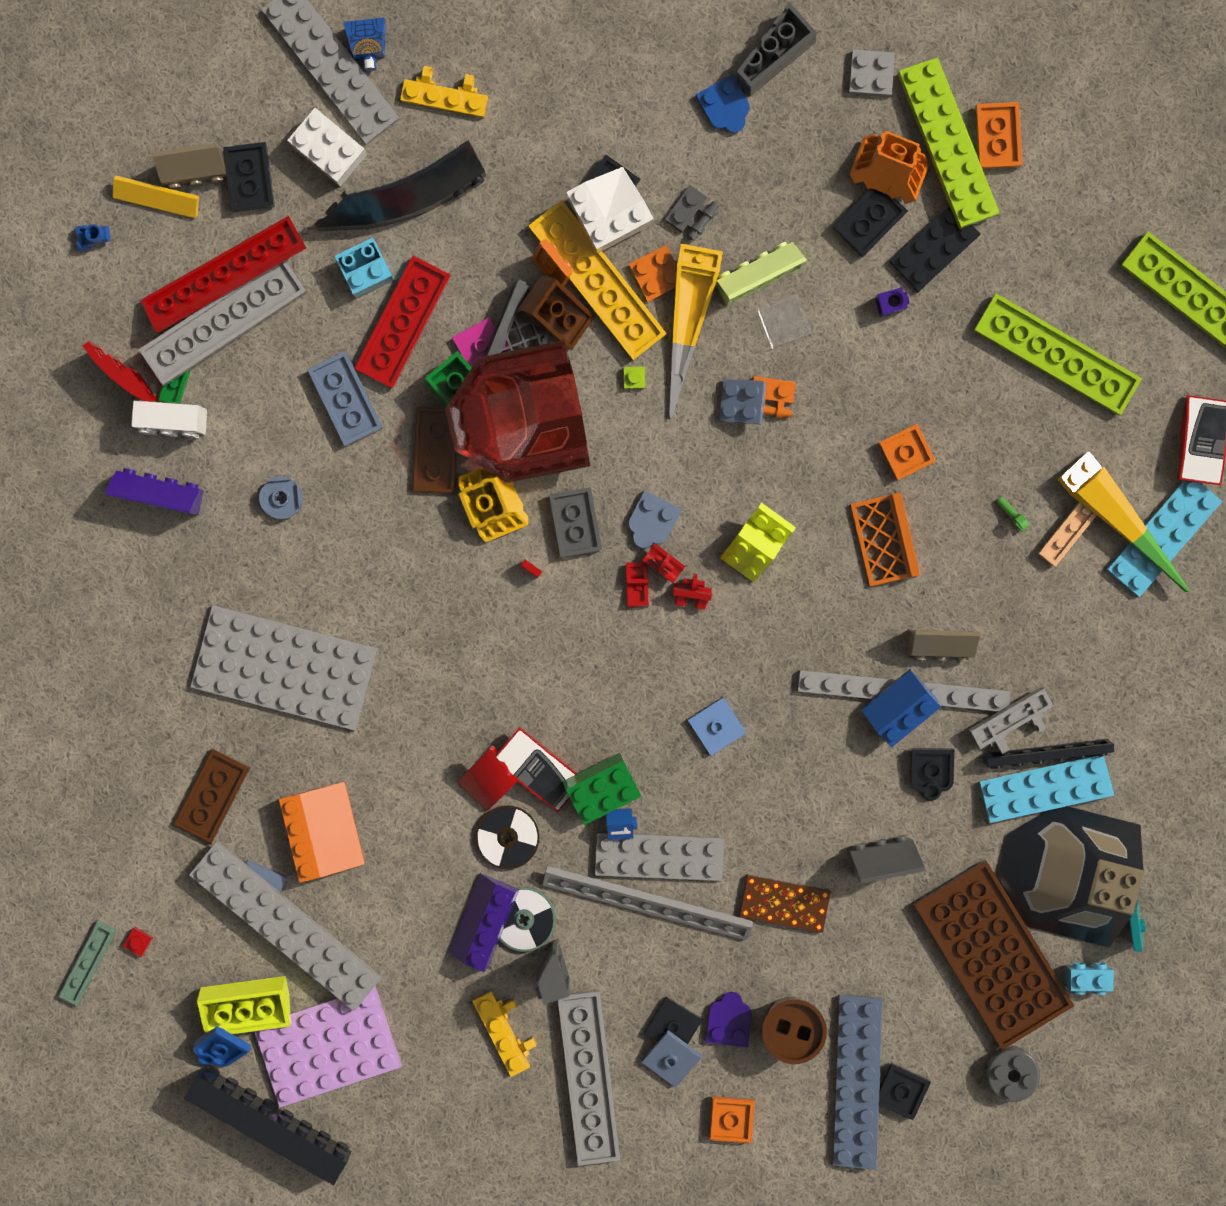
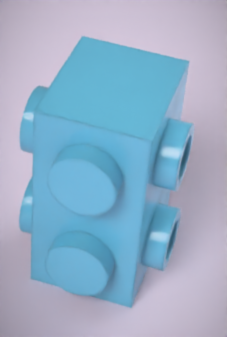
M1081 962L1065 965V987L1072 991L1073 994L1082 995L1085 994V991H1093L1094 994L1105 995L1106 991H1113L1114 970L1107 966L1106 963L1096 962L1094 965H1086Z

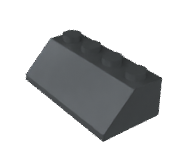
M558 939L553 941L540 965L539 973H537L535 990L538 999H542L544 1004L567 998L570 995V977Z

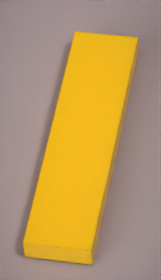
M115 176L113 179V198L192 218H196L198 215L199 196L120 176Z

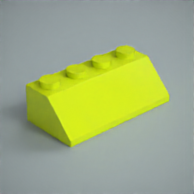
M286 976L207 986L200 989L197 1004L205 1034L216 1026L223 1028L230 1034L291 1026L290 996Z

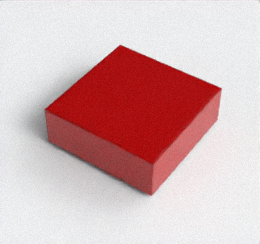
M526 559L521 564L522 568L536 578H539L543 571Z

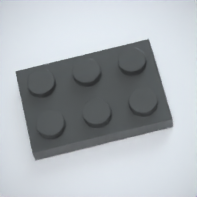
M591 487L550 494L560 558L602 550Z

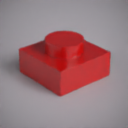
M134 927L123 947L142 957L153 937Z

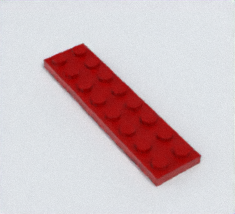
M287 216L141 299V302L153 328L159 333L305 250L306 246L292 220Z

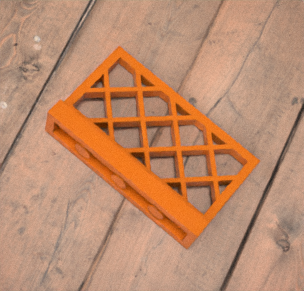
M901 492L851 504L870 586L920 575ZM880 501H890L891 509L887 515L876 510ZM876 503L874 508L868 504ZM865 505L872 509L866 521L858 516L856 507ZM874 511L885 517L879 528L868 522ZM891 512H892V514H893L894 520L891 519V518H889V515L891 514ZM887 519L895 523L896 526L892 536L881 530ZM859 520L864 522L862 527H860ZM866 524L877 530L871 541L862 535V530ZM879 532L890 538L884 549L872 543ZM896 532H897L899 541L896 540L895 538H893V537L895 536ZM864 540L869 543L867 548H865ZM891 540L900 544L901 550L896 557L886 551ZM871 545L882 551L876 562L867 556V550ZM883 553L895 559L889 569L878 564ZM901 553L904 561L899 559ZM869 561L874 564L871 569H870ZM899 561L905 565L907 574L896 575L890 570L895 562ZM877 565L885 570L886 574L883 579L873 581L871 572ZM889 573L894 576L886 578Z

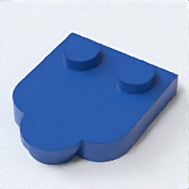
M733 74L696 94L699 104L710 124L715 129L721 130L726 128L732 133H737L744 128L745 117L749 112L750 106Z
M216 1026L195 1040L193 1052L196 1054L197 1061L200 1064H214L219 1067H226L249 1053L251 1045L225 1031L223 1028Z

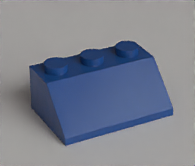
M909 669L861 710L878 734L892 748L940 709L941 705L937 697Z

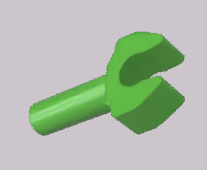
M1003 497L996 502L1009 515L1014 525L1023 532L1029 527L1030 523L1022 514H1018Z

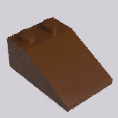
M545 275L540 276L518 308L531 322L555 340H565L566 347L571 351L595 317L557 279Z

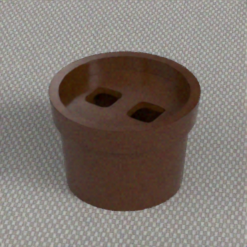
M784 997L775 1001L767 1010L763 1021L762 1036L767 1050L777 1060L787 1064H802L812 1060L820 1053L826 1042L827 1027L823 1015L811 1003L796 997ZM780 1019L791 1023L787 1034L776 1031ZM800 1026L810 1028L807 1038H797Z

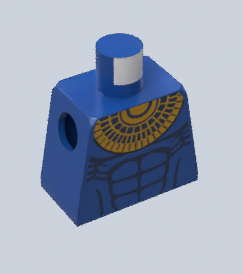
M384 17L344 22L354 60H363L364 71H375L377 69L376 59L385 58L386 22Z

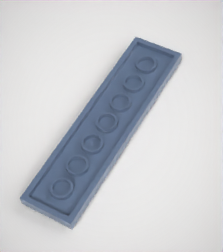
M841 994L839 996L833 1166L877 1169L883 998Z

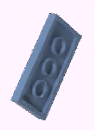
M346 351L307 369L345 447L383 429Z

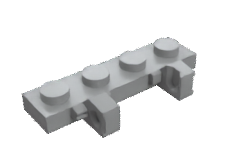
M1040 687L968 730L978 748L982 749L989 744L991 747L995 745L998 751H1001L1003 754L1010 750L1004 740L1007 733L1030 722L1037 732H1041L1046 729L1041 719L1044 716L1043 712L1054 706L1045 689Z

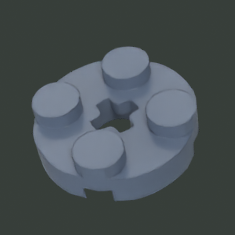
M279 476L271 478L262 487L259 501L262 509L271 517L288 519L300 511L303 503V493L295 481ZM279 492H283V495L287 496V500H284L283 504H280V501H276Z

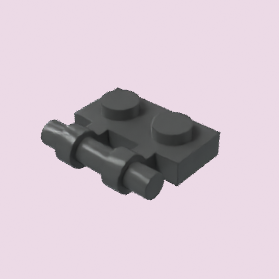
M689 185L665 221L682 233L688 226L692 229L688 237L695 241L698 235H702L705 231L704 227L708 221L714 218L716 215L715 211L719 205L712 201L709 207H706L703 203L707 196ZM699 211L703 215L696 223L692 219Z

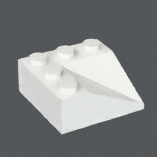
M623 167L586 181L566 192L567 200L596 254L653 224L654 218Z

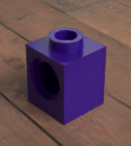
M902 287L875 296L880 318L905 311L908 308L909 297L907 292H903ZM888 298H896L898 301V306H890L888 303Z

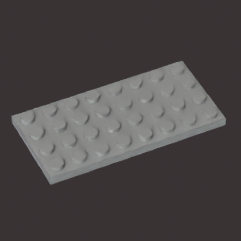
M212 605L191 688L356 731L378 648Z

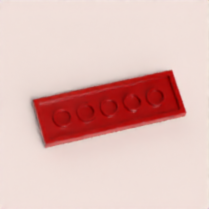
M413 255L354 369L393 389L450 280L451 274Z

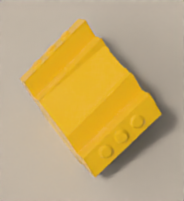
M481 467L459 476V487L461 489L459 496L472 528H476L479 536L485 542L528 526V515L523 511V503L516 492L513 481L506 482Z

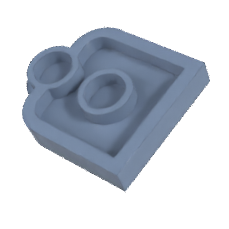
M645 490L629 520V527L634 532L633 539L635 544L640 548H648L653 543L660 544L665 542L682 509Z

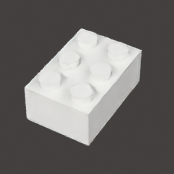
M316 108L311 111L287 140L291 147L339 187L342 186L367 156L362 146Z
M133 401L132 427L138 429L139 433L157 435V432H160V434L169 437H178V433H181L182 436L187 438H199V435L206 434L207 409L199 405Z

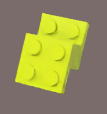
M761 503L720 558L749 580L755 582L774 560L796 527Z

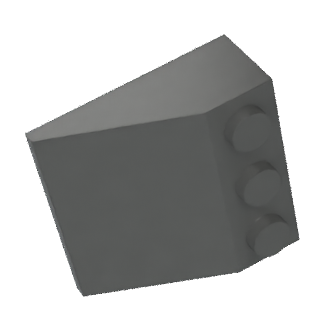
M906 835L896 836L894 841L886 842V839L875 840L873 845L865 846V843L852 845L853 849H848L852 875L861 884L925 871V866L913 839L907 838Z

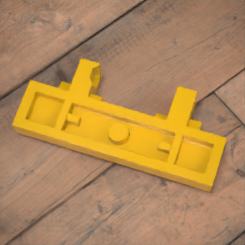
M428 66L423 67L422 77L417 76L416 81L404 79L401 102L479 118L485 117L488 96L477 94L478 89L473 88L475 80L473 75L466 74L463 87H458V90L435 85L436 83L431 81L433 68Z
M491 990L474 999L472 1002L510 1076L512 1077L530 1068L526 1056L529 1055L528 1050L534 1048L537 1043L533 1036L528 1041L524 1040L521 1042L519 1038L516 1039L507 1021L509 1010L518 1007L514 998L503 1003L502 999L497 1001Z

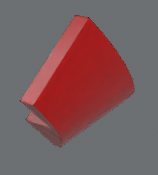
M494 746L457 781L487 811L517 782L506 763L499 761L496 757L495 752L497 750Z

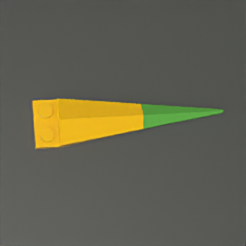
M1090 452L1084 453L1058 478V481L1073 498L1086 506L1133 544L1184 592H1190L1183 579L1105 467H1101Z

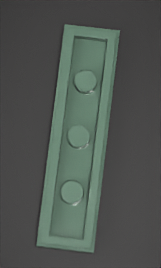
M99 920L96 922L58 995L59 998L76 1007L79 1005L117 929Z

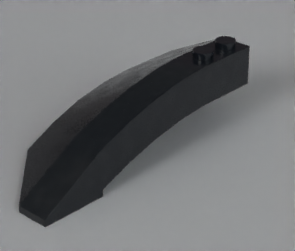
M467 140L436 162L405 178L370 190L346 194L344 191L340 195L342 200L339 203L334 202L325 211L327 216L318 219L315 226L319 231L361 230L391 225L431 211L453 198L459 199L467 193L466 190L471 186L477 187L485 181L486 173L471 143Z

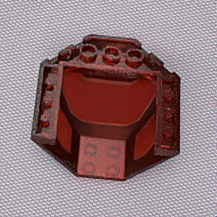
M565 340L478 357L445 408L455 451L474 461L473 463L486 471H490L506 483L591 466L582 410Z

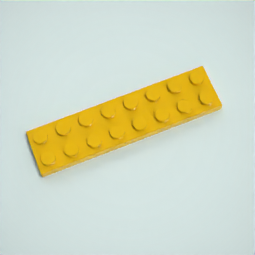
M563 200L559 201L528 226L540 242L547 239L549 243H553L562 259L569 262L573 271L569 280L633 361L667 335L602 251L596 254L580 222Z

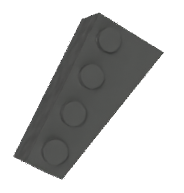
M788 2L784 11L776 18L772 27L764 34L758 46L753 49L737 71V82L750 96L816 43L817 32L790 2Z

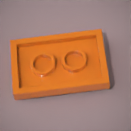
M1019 102L976 104L977 151L982 169L1021 167L1023 164Z

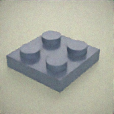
M724 379L719 421L762 425L766 382Z

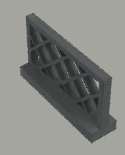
M520 279L514 282L484 356L498 354L507 349L512 351V347L520 344L527 348L526 342L535 338L538 345L546 344L549 334L544 332L538 335L533 322L529 320V322L519 326L516 319L517 313L520 312L518 308L524 301L526 291L530 292L533 288L526 285V282ZM530 324L534 336L525 340L520 328ZM517 330L521 342L511 345L508 339L509 332ZM539 361L530 362L531 367L528 373L535 372ZM515 364L514 368L521 370L519 364Z

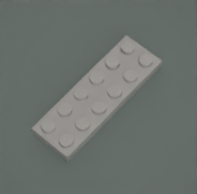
M597 832L595 875L722 881L724 838L633 834L634 839L608 840V833Z

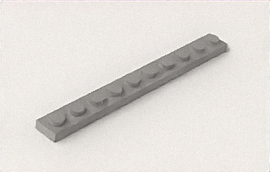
M799 670L797 691L874 699L896 680ZM924 683L937 697L941 706L1001 711L1010 704L1011 691Z
M547 866L542 886L746 941L753 925V921L549 866Z

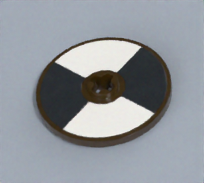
M504 805L490 810L484 815L477 827L476 845L479 853L489 864L500 869H515L523 866L531 860L539 845L540 837L536 821L527 811L517 806ZM507 832H511V837L514 839L505 843L502 834L506 835Z

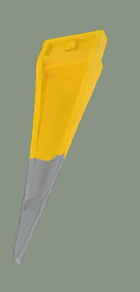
M685 244L680 245L675 281L669 404L670 418L673 416L720 272L723 251Z

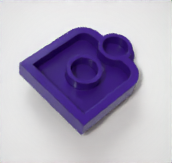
M727 992L722 997V1000L714 1001L711 1004L706 1043L748 1047L752 1011L747 1004L743 1003L738 993Z

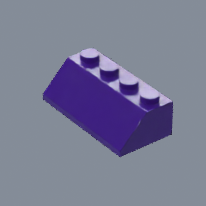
M123 468V472L115 471L105 494L199 515L204 490L198 489V484L186 482L185 486L179 485L176 479L165 477V481L157 480V475L144 473L143 477L136 475L135 470Z
M480 873L449 953L470 967L482 972L486 971L489 968L520 889Z

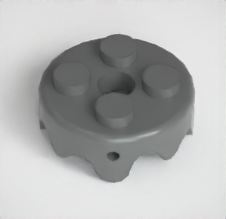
M1013 1046L1004 1050L999 1048L985 1062L986 1083L1000 1099L1009 1102L1025 1100L1035 1092L1039 1085L1040 1070L1038 1064L1021 1047ZM1011 1070L1018 1071L1019 1075L1016 1080L1008 1079V1073Z

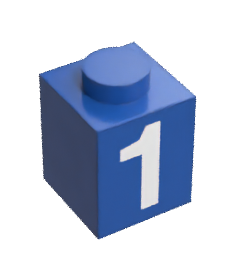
M632 808L616 809L606 814L608 840L634 839L633 830H637V818L632 817Z

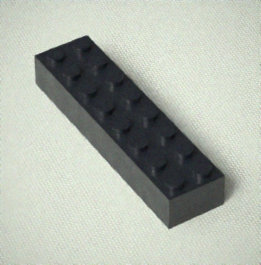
M205 1066L185 1095V1100L334 1186L352 1152L346 1143L341 1141L337 1143L330 1139L331 1136L327 1132L322 1130L318 1132L312 1128V1124L308 1121H299L294 1118V1114L289 1110H280L275 1107L276 1104L272 1100L267 1098L261 1099L253 1089H244L238 1085L239 1082L234 1078H225L220 1075V1071L215 1067L209 1066L208 1068Z

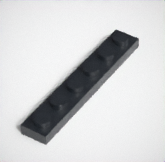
M1109 739L1008 750L1003 754L1001 751L982 753L983 762L987 767L1000 769L1003 765L1017 767L1023 766L1027 762H1032L1033 764H1042L1045 760L1059 762L1065 761L1069 757H1074L1075 759H1084L1087 755L1102 757L1115 751L1114 743Z

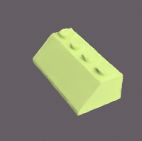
M783 242L775 247L774 252L770 254L767 251L756 256V261L750 264L746 261L737 266L738 270L732 273L726 271L718 276L719 279L716 281V286L726 306H729L800 270L806 263V258L793 242L789 244Z

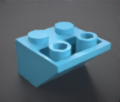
M370 238L335 255L355 298L394 281L374 238Z

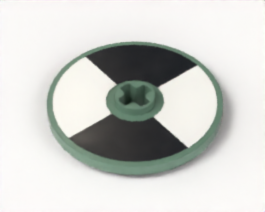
M529 887L517 888L520 890L500 940L513 950L528 952L542 947L551 938L556 927V913L553 904L542 892ZM521 914H523L525 917L529 916L530 919L527 921L528 925H526L524 922L520 923L519 919L522 918Z

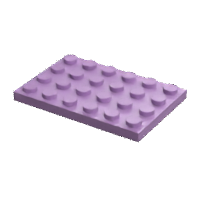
M376 986L355 1011L338 998L290 1013L291 1026L254 1031L279 1107L395 1070L402 1066Z

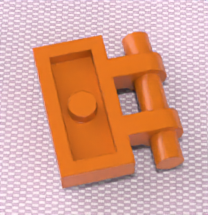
M754 376L753 381L766 382L765 401L778 402L777 407L765 406L764 401L763 416L766 414L776 416L779 419L783 417L791 418L792 410L784 409V403L793 404L796 382Z

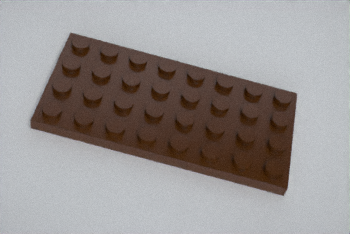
M986 860L913 903L1002 1050L1074 1007L1073 1002Z

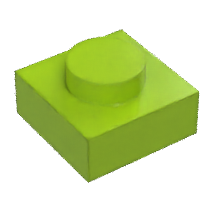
M645 366L624 367V389H645Z

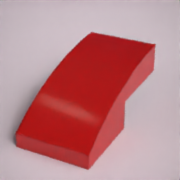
M645 562L626 563L627 608L649 607L647 564Z

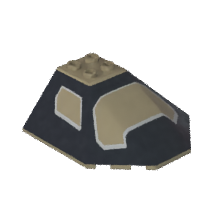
M1069 806L1048 810L1007 834L997 877L1003 884L1027 927L1110 947L1134 913L1144 873L1141 825Z

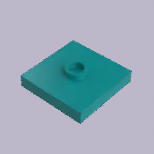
M1136 901L1134 913L1129 921L1133 951L1142 952L1145 943L1143 932H1146L1145 919H1141L1139 901Z

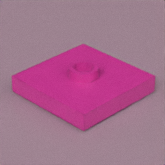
M490 317L452 337L462 357L471 367L478 357L484 356L495 330Z

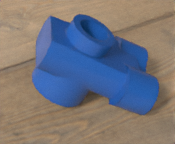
M91 224L89 226L75 227L77 248L80 252L90 250L92 246L111 241L108 226Z

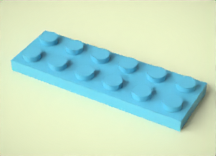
M1183 480L1147 521L1145 526L1171 562L1223 501L1202 483ZM1130 542L1106 569L1137 597H1140L1162 572L1160 568Z
M1104 756L1088 757L979 782L989 823L1115 796Z

